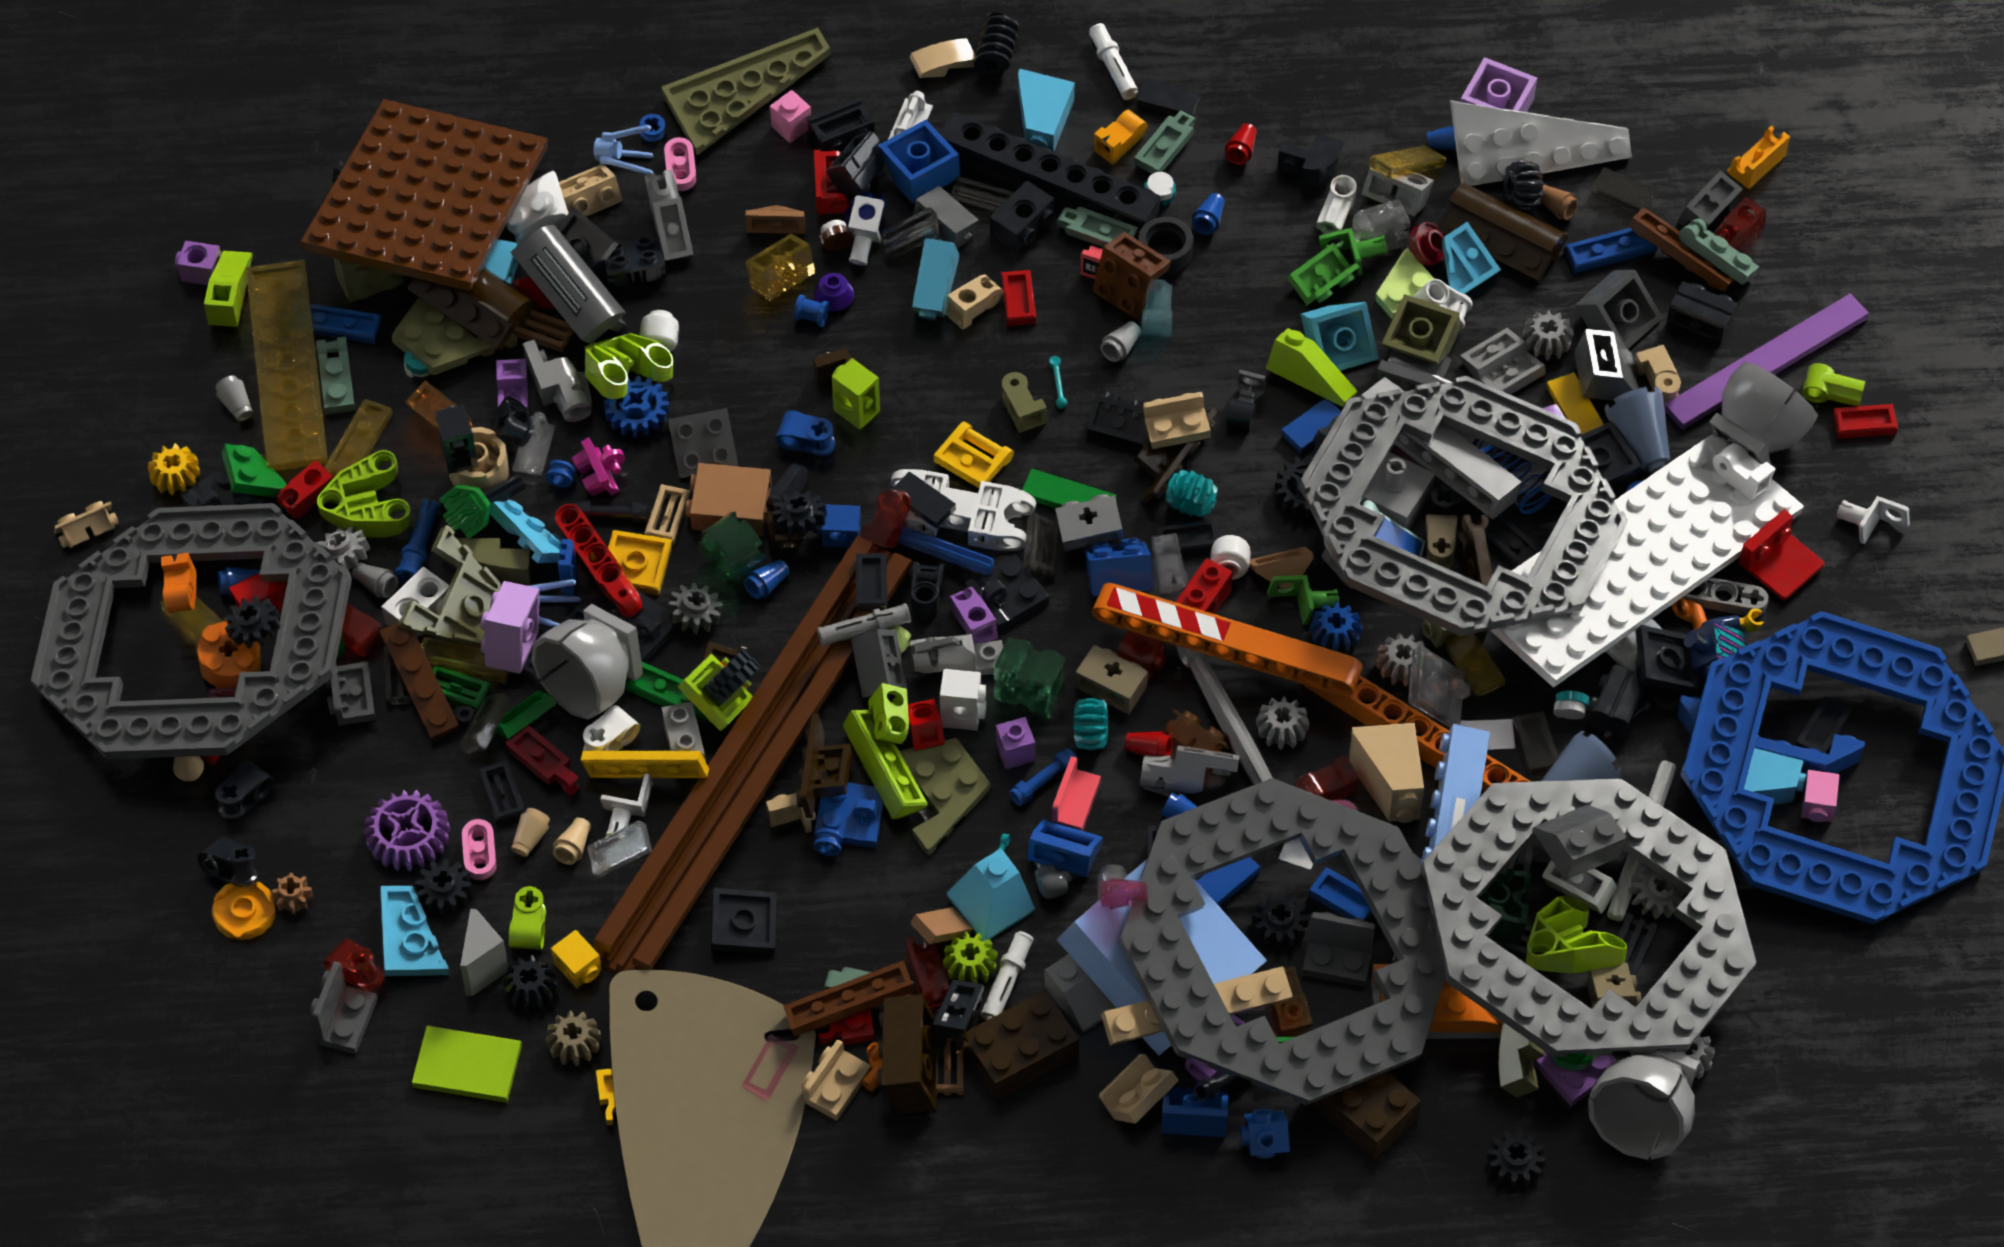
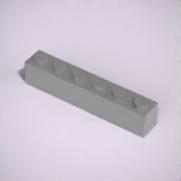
M1384 377L1361 395V399L1374 398L1377 393L1400 389L1401 392L1404 391ZM1441 423L1430 443L1404 431L1400 433L1395 442V445L1429 471L1435 473L1439 479L1491 519L1497 517L1517 499L1522 481L1450 426Z

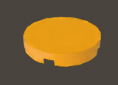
M256 882L248 887H237L229 883L214 898L213 920L219 931L233 939H252L263 934L272 925L276 916L275 900L270 890L261 882Z

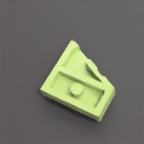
M1407 248L1403 251L1377 291L1376 301L1393 320L1403 295L1406 294L1413 297L1420 288L1434 278Z

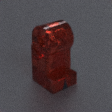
M1745 197L1724 219L1714 232V235L1724 238L1731 247L1738 251L1747 239L1755 232L1758 234L1765 227L1767 211ZM1748 209L1752 210L1755 213V215L1749 212Z
M900 489L885 490L880 493L877 498V512L872 524H863L859 534L860 537L884 548L897 546L911 507L910 496L907 492Z
M1343 755L1334 759V764L1319 771L1303 775L1295 782L1294 787L1330 801L1339 800L1356 793L1358 775L1347 756Z

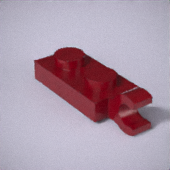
M525 726L505 743L506 750L546 784L550 785L556 780L570 796L580 789V786L576 783L579 777L569 770L571 760L531 726Z

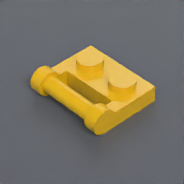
M963 421L935 452L934 462L980 488L981 481L990 482L1000 469L1011 461L1014 450L1007 446H999L972 430V426ZM967 440L977 447L993 455L994 458H990L989 456L983 454L982 452L978 451L977 449L973 448L972 446L968 445L963 441Z

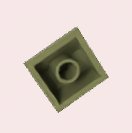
M1404 294L1384 337L1382 346L1438 365L1449 355L1460 331V313Z

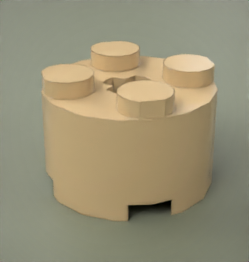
M475 427L471 429L478 467L449 474V478L453 487L458 484L479 487L482 492H485L507 480L509 476L508 458L505 443L496 436L493 430Z

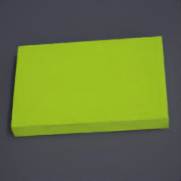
M427 1026L412 1079V1086L418 1089L508 1103L522 1043L520 1040Z

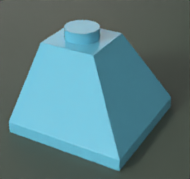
M1366 302L1331 305L1300 314L1305 336L1313 340L1340 371L1379 359Z
M1001 848L976 863L947 892L948 898L963 918L974 928V933L982 935V941L994 938L1035 911L1019 871Z

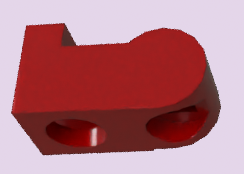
M315 460L289 481V484L279 492L277 502L293 518H301L317 503L319 494L330 483L333 476Z

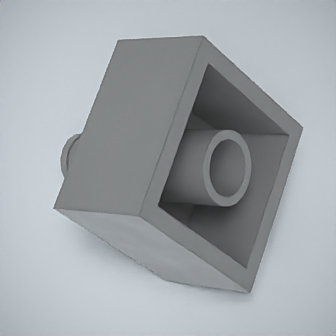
M1389 452L1362 498L1360 505L1363 506L1364 501L1370 500L1376 505L1379 512L1407 530H1410L1430 499L1434 488L1435 473Z

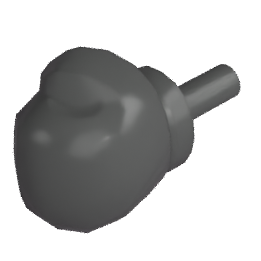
M1035 862L1038 867L1035 871V878L1040 894L1046 899H1056L1065 895L1069 889L1068 883L1072 880L1069 870L1058 872L1054 865L1046 866Z

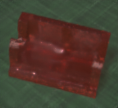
M914 937L906 938L905 956L918 994L923 995L929 1008L942 1005L950 984L936 944H929L927 941L917 944Z

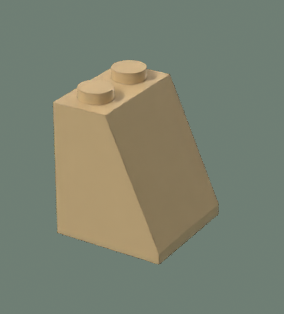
M1415 723L1352 727L1349 764L1351 763L1352 769L1389 822L1408 823L1420 819L1424 783Z

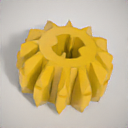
M176 443L172 449H167L163 446L162 453L153 452L152 461L148 462L151 483H153V486H157L161 493L168 490L173 496L176 490L184 492L186 486L193 487L196 483L195 479L199 477L198 458L195 454H191L187 446L179 449Z

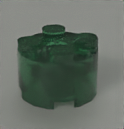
M734 511L729 512L701 532V541L697 543L701 554L705 558L710 557L715 564V572L724 583L729 580L733 582L739 581L749 572L766 562L767 555L761 554L758 549L762 542L754 529L745 519L739 522L735 518L737 514Z

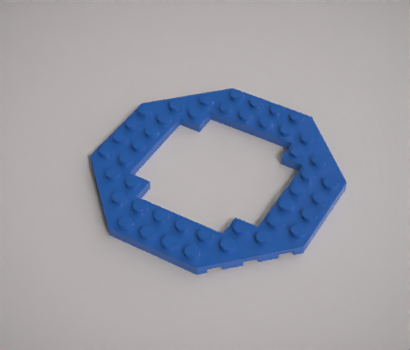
M1820 611L1797 625L1794 623L1775 632L1773 636L1760 642L1758 640L1737 650L1733 655L1711 662L1706 675L1681 777L1750 886L1863 922L1875 924L1984 870L1987 866L2004 791V746L2002 747L1994 736V729L1981 710L1978 711L1969 698L1970 693L1957 674L1954 675L1945 662L1947 658L1940 648ZM1806 670L1924 706L1918 733L1948 742L1924 845L1895 837L1892 841L1888 862L1884 863L1768 826L1774 798L1745 790L1744 787L1770 687L1798 696L1802 689Z

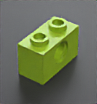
M853 358L845 365L837 367L832 375L834 411L861 430L880 412L879 377Z

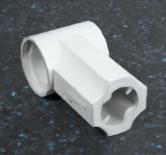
M1347 175L1337 176L1331 182L1330 192L1316 223V228L1320 229L1323 234L1342 230L1349 211L1354 207L1357 185L1354 179Z

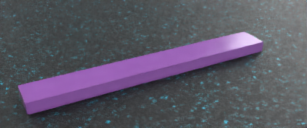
M1850 293L1664 404L1665 412L1683 430L1722 407V391L1730 376L1744 361L1758 365L1775 375L1867 320L1869 312Z

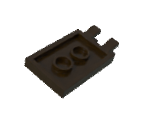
M1464 515L1462 527L1467 534L1468 540L1465 539L1464 532H1457L1456 545L1461 552L1459 561L1461 574L1487 586L1493 576L1485 536L1489 523L1488 515L1481 516L1479 525L1471 522L1470 515ZM1488 630L1473 633V639L1485 638Z

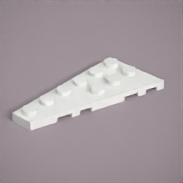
M1450 100L1461 184L1466 183L1470 186L1503 181L1506 167L1510 166L1512 162L1527 160V162H1533L1539 165L1540 172L1548 173L1632 158L1629 130L1625 127L1576 121Z

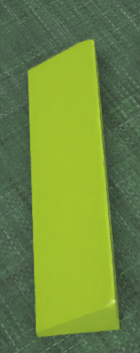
M852 710L844 721L843 728L891 818L898 819L926 808L928 803L896 744L875 738L873 711Z

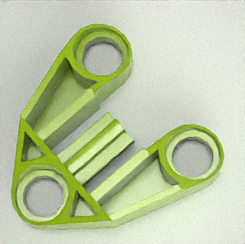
M629 333L585 347V377L606 398L620 399L628 394L627 373L630 370L646 378H652V381L657 382L668 381L673 377V356L656 340Z
M380 450L338 472L317 498L320 515L344 531H347L349 527H353L355 532L362 530L364 536L370 538H388L407 530L412 520L409 504L402 499L378 502L376 491L390 484L397 476L398 465L395 455L390 451ZM387 462L392 463V466L389 469L378 470V467H380L382 464ZM325 503H335L338 505L334 509L323 507ZM398 511L406 512L400 519L391 518Z
M1560 896L1537 913L1527 944L1526 963L1533 969L1567 974L1589 972L1594 969L1623 964L1626 960L1627 944L1619 937L1610 933L1592 930L1583 933V929L1588 924L1589 907L1577 898ZM1536 952H1541V953H1544V954L1536 955V954H1534V953H1536Z

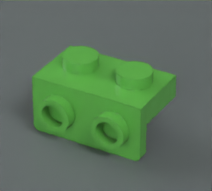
M1332 243L1286 278L1306 305H1309L1315 299L1320 304L1333 294L1330 288L1336 284L1342 288L1355 277L1352 272L1358 269L1359 266L1357 263L1350 266L1335 244Z

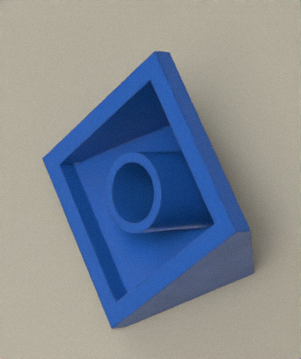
M1172 1087L1163 1096L1161 1133L1226 1137L1228 1090L1220 1089L1218 1096L1202 1102L1196 1098L1194 1088Z

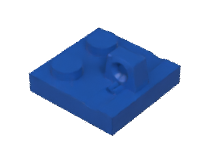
M848 783L846 795L821 797L814 830V840H817L815 834L818 829L830 828L839 831L843 835L842 843L876 848L884 803L875 786Z

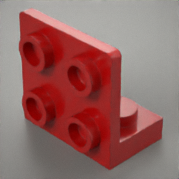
M1785 509L1743 544L1739 565L1782 600H1786L1819 572L1825 563L1791 535L1792 530L1790 528L1793 516Z

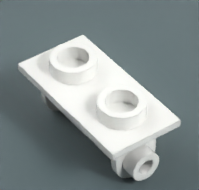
M914 91V93L909 95L908 99L905 98L888 140L914 125L928 120L933 105L925 103L922 92Z

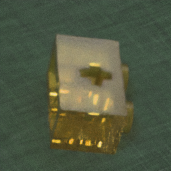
M793 234L786 236L745 261L752 290L769 301L816 273L809 244Z

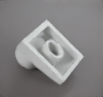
M554 171L543 175L527 185L509 218L506 227L514 234L516 243L520 244L525 238L542 227L560 225L567 217L568 210Z

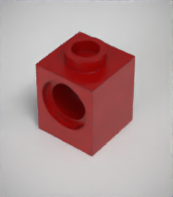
M935 699L908 704V734L914 751L945 745L942 719Z

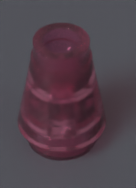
M1108 878V881H1101L1102 907H1110V910L1148 901L1147 882Z

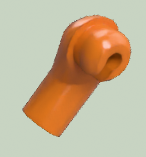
M1680 598L1672 604V610L1675 615L1692 623L1694 630L1700 628L1702 623L1707 621L1702 606L1693 601Z
M877 1042L870 1044L867 1048L866 1053L869 1056L871 1070L861 1080L862 1085L871 1092L879 1086L877 1074L878 1069H882V1059L879 1055V1043Z

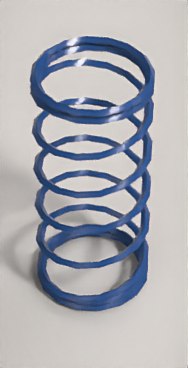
M1475 438L1472 444L1477 446L1480 439ZM1481 441V443L1479 444L1478 449L1481 448V446H1482V444L1484 443V441ZM1490 444L1480 450L1484 453L1492 450L1489 454L1491 457L1498 447ZM1504 450L1500 454L1493 456L1491 458H1498L1505 454L1507 451ZM1509 454L1500 465L1502 466L1514 454ZM1518 457L1517 460H1515L1512 464L1504 468L1508 469L1512 467L1521 459V457ZM1525 462L1519 465L1511 473L1514 474L1521 467L1529 464V468L1523 474L1516 477L1518 479L1522 478L1531 470L1532 462ZM1534 474L1525 479L1521 483L1520 489L1527 481H1529L1533 477L1539 476L1538 480L1533 485H1531L1523 491L1518 492V495L1525 493L1532 489L1534 486H1536L1541 480L1542 475ZM1543 485L1528 492L1522 498L1520 504L1517 501L1514 502L1516 506H1519L1522 514L1534 513L1549 502L1552 496L1545 493L1534 502L1525 504L1533 495L1542 491ZM1541 501L1536 506L1530 509L1523 510V507H1528Z

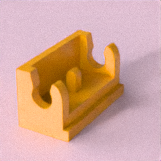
M1770 126L1765 131L1764 137L1742 157L1737 156L1732 160L1731 167L1727 169V174L1750 189L1786 156L1790 140L1788 134L1783 132L1776 139L1773 135L1774 127Z

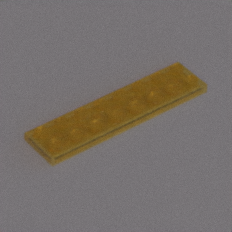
M305 260L247 267L246 274L267 467L275 471L306 467L315 460L320 464H328Z

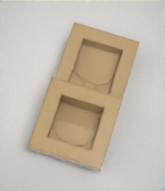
M967 38L933 44L912 52L910 55V59L920 78L944 77L948 69L974 67V59L976 58Z

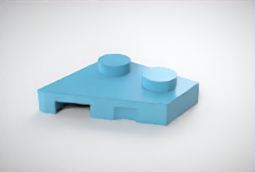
M1468 222L1441 240L1448 284L1456 291L1467 294L1501 270Z

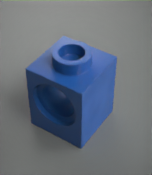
M826 504V524L817 525V534H822L823 546L850 547L855 538L860 536V506Z

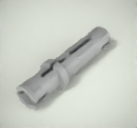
M906 603L882 611L878 608L872 610L871 614L818 627L817 634L821 646L825 647L826 645L851 639L852 637L877 629L886 630L893 626L911 623V615Z

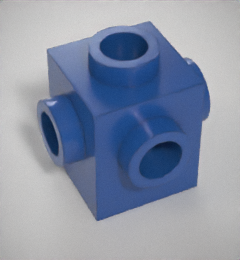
M1257 1109L1252 1114L1244 1115L1245 1126H1240L1242 1146L1247 1145L1251 1156L1271 1158L1275 1156V1153L1290 1152L1288 1121L1283 1110Z

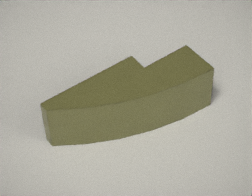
M456 538L462 545L466 544L471 549L473 558L483 568L486 566L500 583L507 581L531 586L532 561L530 549H502L500 538ZM441 557L443 561L457 568V566L453 565L452 563Z
M1503 1022L1499 1044L1500 1086L1518 1098L1539 1089L1534 1060L1545 1057L1543 1049Z

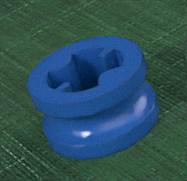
M648 114L640 120L639 127L650 125L652 128V125H656L658 129L657 131L652 129V131L640 133L644 140L656 142L664 137L665 121L660 115Z
M563 460L551 461L548 466L549 471L546 473V480L556 487H569L575 474L574 466Z
M821 828L816 831L815 838L817 840L813 844V849L816 852L826 856H836L841 852L840 844L843 842V835L839 831L830 828Z

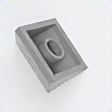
M470 909L460 964L466 996L475 995L507 973L508 968L504 940L477 909Z

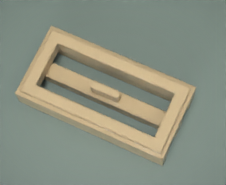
M661 484L644 534L672 539L674 545L686 512L687 499L691 497L690 490ZM669 493L671 497L660 529L655 530L666 495ZM678 496H682L670 532H666Z

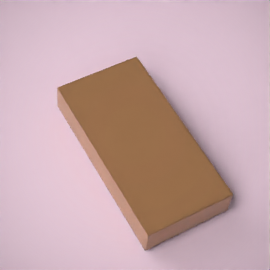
M954 907L915 914L910 922L929 944L949 941L954 936L963 938L965 932L970 934L974 929Z

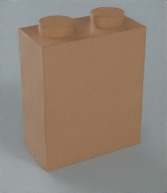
M699 463L697 475L692 474L690 480V492H694L692 500L687 499L686 517L691 519V529L764 536L765 514L768 511L766 504L772 488L771 469Z

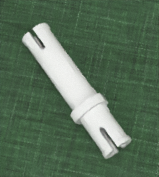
M1099 23L1092 26L1089 30V35L1097 48L1098 58L1104 61L1124 100L1134 98L1138 94V88L1119 55L1120 49L1117 43L1112 41L1104 24Z
M1019 931L1015 933L1008 952L1001 957L1000 970L980 1013L981 1018L986 1021L1002 1013L1018 974L1022 973L1025 969L1026 964L1024 961L1034 941L1033 937L1025 932Z

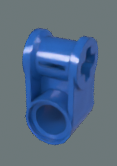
M792 410L785 412L775 437V441L779 446L787 450H797L816 456H827L835 449V439L832 436L833 426L829 420Z

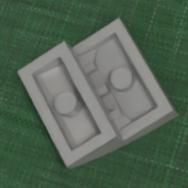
M1508 328L1460 355L1461 361L1477 381L1510 395L1546 374L1545 365L1526 351L1525 341Z

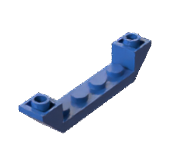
M1682 695L1677 717L1691 735L1701 698ZM1834 734L1830 752L1825 754L1814 748L1805 749L1793 746L1786 741H1774L1758 735L1755 748L1803 760L1801 773L1807 774L1808 770L1836 774L1860 762L1865 741L1857 740L1850 735L1841 736Z

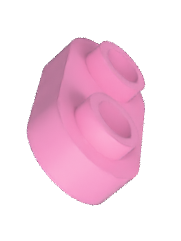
M673 138L664 147L666 170L673 169L678 191H685L692 188L696 183L693 145L685 138Z
M482 819L471 820L462 829L465 871H469L472 879L485 880L491 877L496 870L494 832L491 824ZM476 837H483L481 841H474ZM479 864L486 865L484 868H476Z

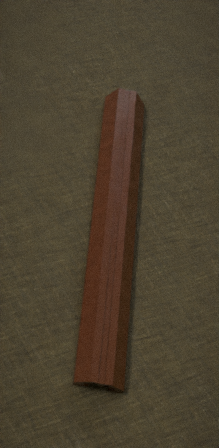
M860 536L855 538L709 762L707 778L698 779L595 937L593 949L600 955V962L606 971L618 974L627 970L653 969L806 731V726H809L811 723L812 714H817L853 658L854 652L851 639L822 647L818 638L817 628L872 613V611L856 610V554L887 553V603L912 566L913 561L897 553L893 555Z

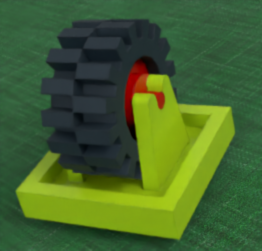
M744 648L731 661L725 657L719 662L711 653L677 687L706 716L709 722L722 731L751 700L752 695L746 690L752 684L748 679L761 666Z

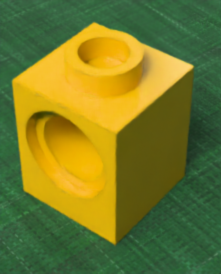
M574 930L551 947L554 965L576 989L584 983L592 982L602 970L600 955L577 930Z

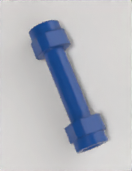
M1069 748L1059 751L1054 755V762L1026 783L1020 781L1009 791L1012 800L1018 806L1028 803L1033 799V793L1061 771L1065 773L1071 756L1076 757Z

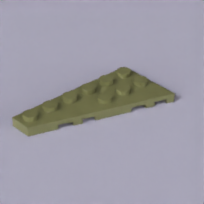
M815 28L662 86V95L687 140L692 143L693 150L697 156L830 56V47L819 28Z

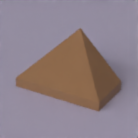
M779 205L746 210L747 233L805 234V215L803 211Z
M1306 547L1296 548L1251 559L1249 567L1271 582L1274 576L1303 575L1313 560V553ZM1283 583L1278 587L1281 589H1286L1291 587L1293 584Z

